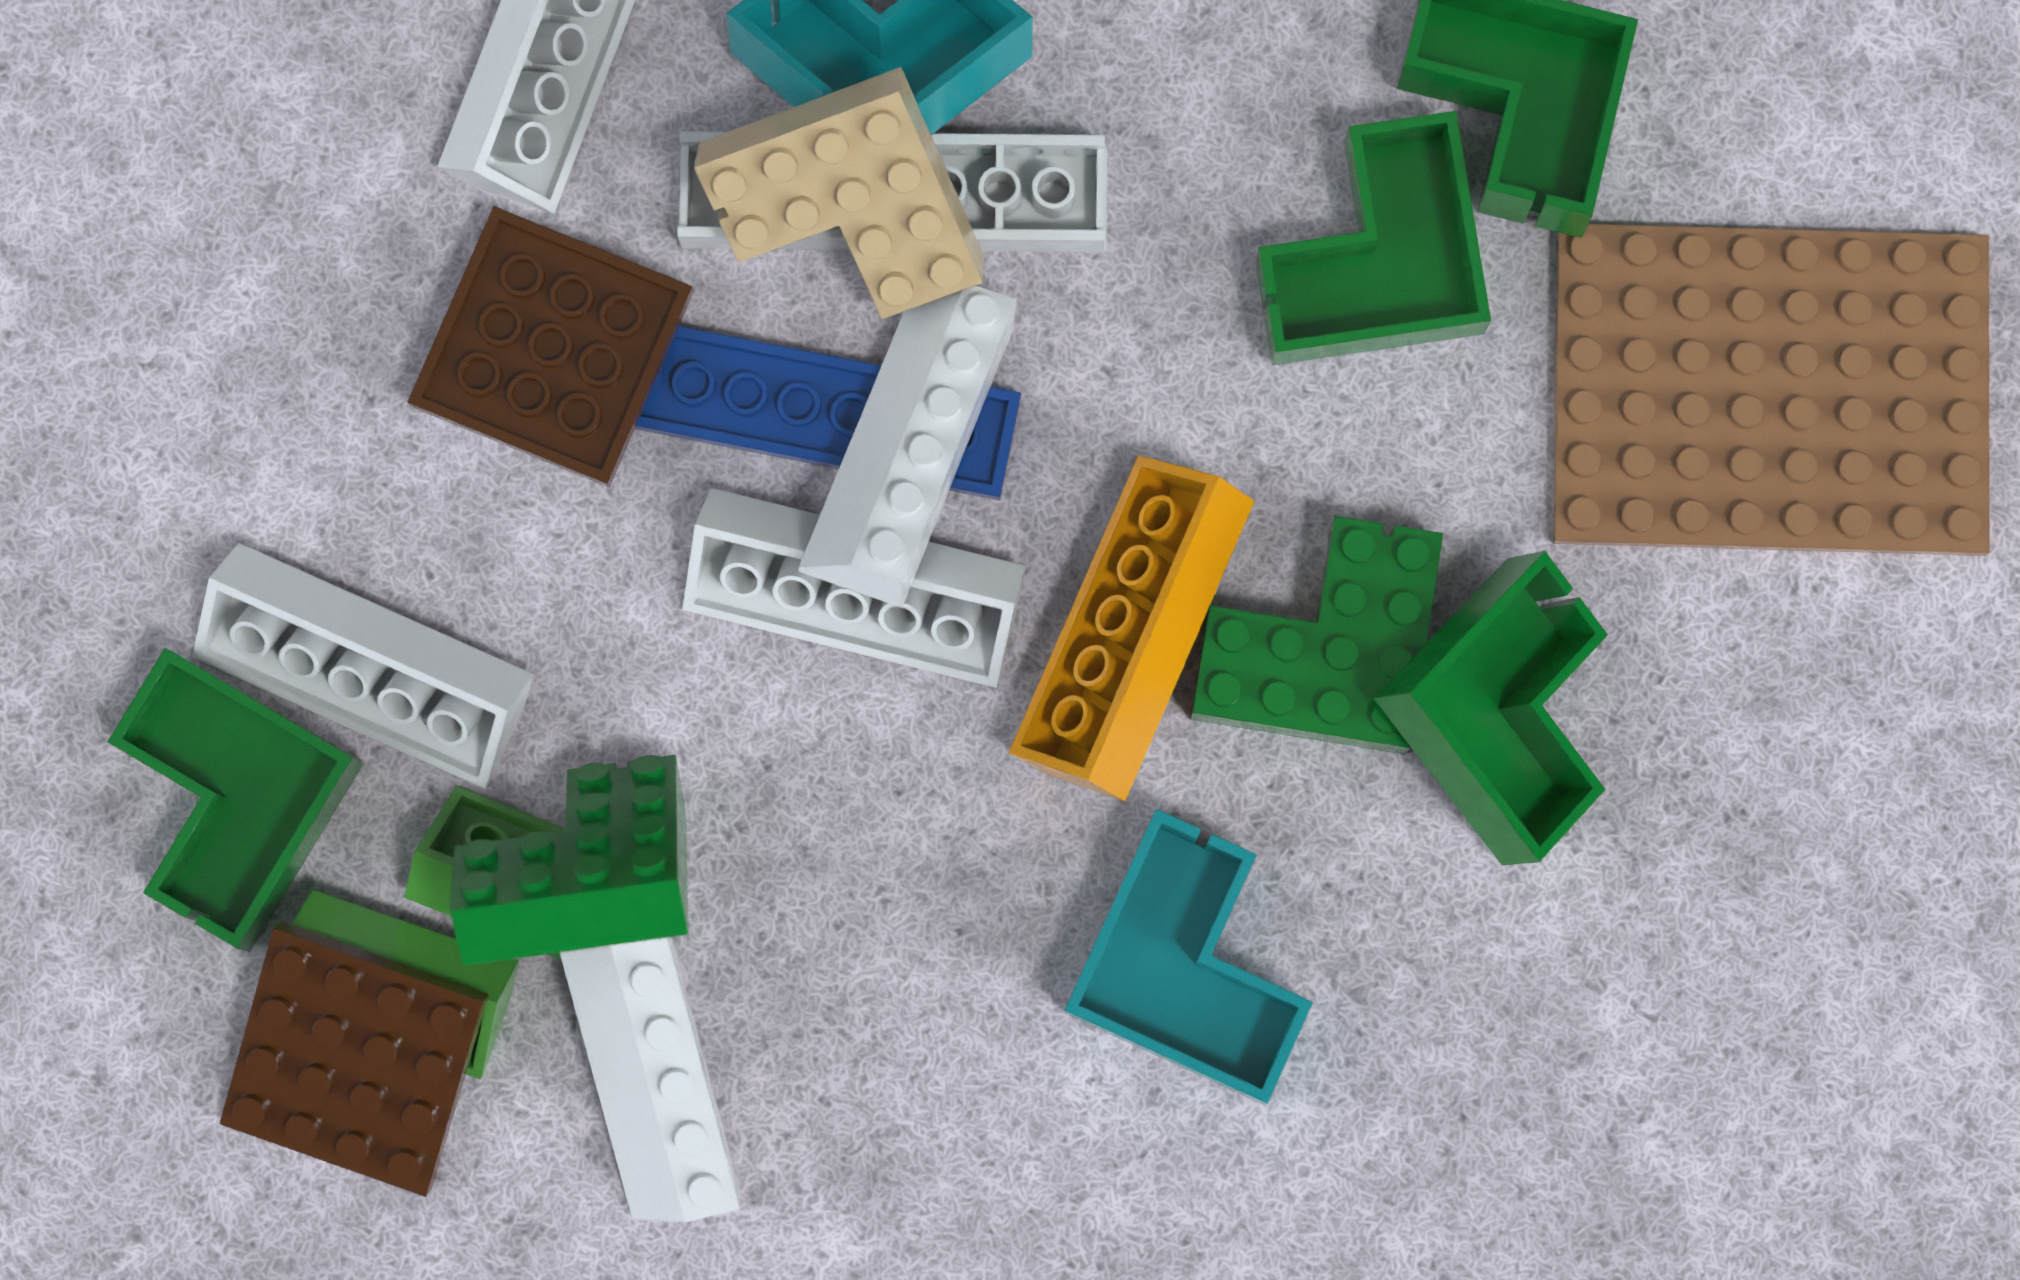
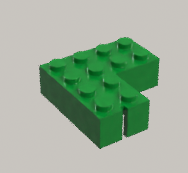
M1564 0L1418 1L1397 89L1500 115L1479 201L1478 213L1522 224L1525 223L1528 215L1537 217L1535 227L1578 238L1583 237L1593 216L1638 19Z
M1456 111L1349 126L1344 146L1359 232L1258 248L1255 264L1262 307L1267 308L1264 320L1272 366L1483 335L1491 322Z
M1335 516L1330 525L1315 622L1210 605L1206 618L1190 720L1405 755L1411 749L1410 745L1380 708L1374 697L1427 643L1443 533L1394 526L1389 535H1383V523Z
M1546 551L1507 558L1374 697L1380 708L1502 866L1540 862L1606 790L1543 707V704L1608 636L1580 597L1538 606L1536 601L1567 596L1573 590V587Z
M164 648L107 743L201 797L143 894L182 917L196 921V925L231 946L247 952H251L363 766L362 762L167 648Z
M645 755L633 761H627V767L618 769L616 763L603 764L599 762L588 763L580 768L568 769L566 831L553 833L537 831L526 834L523 837L495 841L479 839L466 845L454 846L450 914L462 966L688 935L686 808L676 755L661 757Z

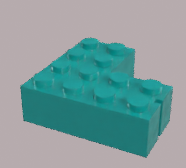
M743 0L727 12L730 53L793 107L901 67L931 135L1032 58L1033 16L1013 0H898L881 14H878L863 0H772L775 25L772 24L771 0Z
M1156 809L1064 1013L1266 1105L1269 1103L1313 1002L1212 956L1257 854L1213 834L1208 839L1205 848L1195 844L1201 831L1200 828Z

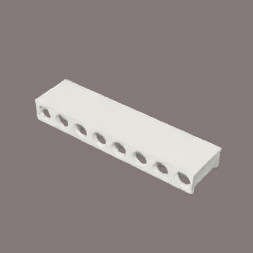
M680 131L679 248L732 249L719 223L721 208L713 210L694 169L699 143L726 132ZM931 135L982 251L1106 252L1107 147H1105V135ZM840 226L777 248L850 250Z

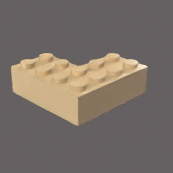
M901 67L699 143L694 169L713 210L721 208L719 223L738 263L840 226L881 319L983 283L984 255Z

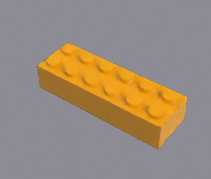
M1141 455L1137 456L1015 736L1009 754L1049 776L1126 801L1255 502L1253 499L1220 476Z

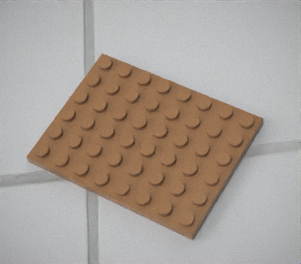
M1588 224L1582 238L1556 232L1553 544L1966 556L1988 555L1990 553L1989 235Z

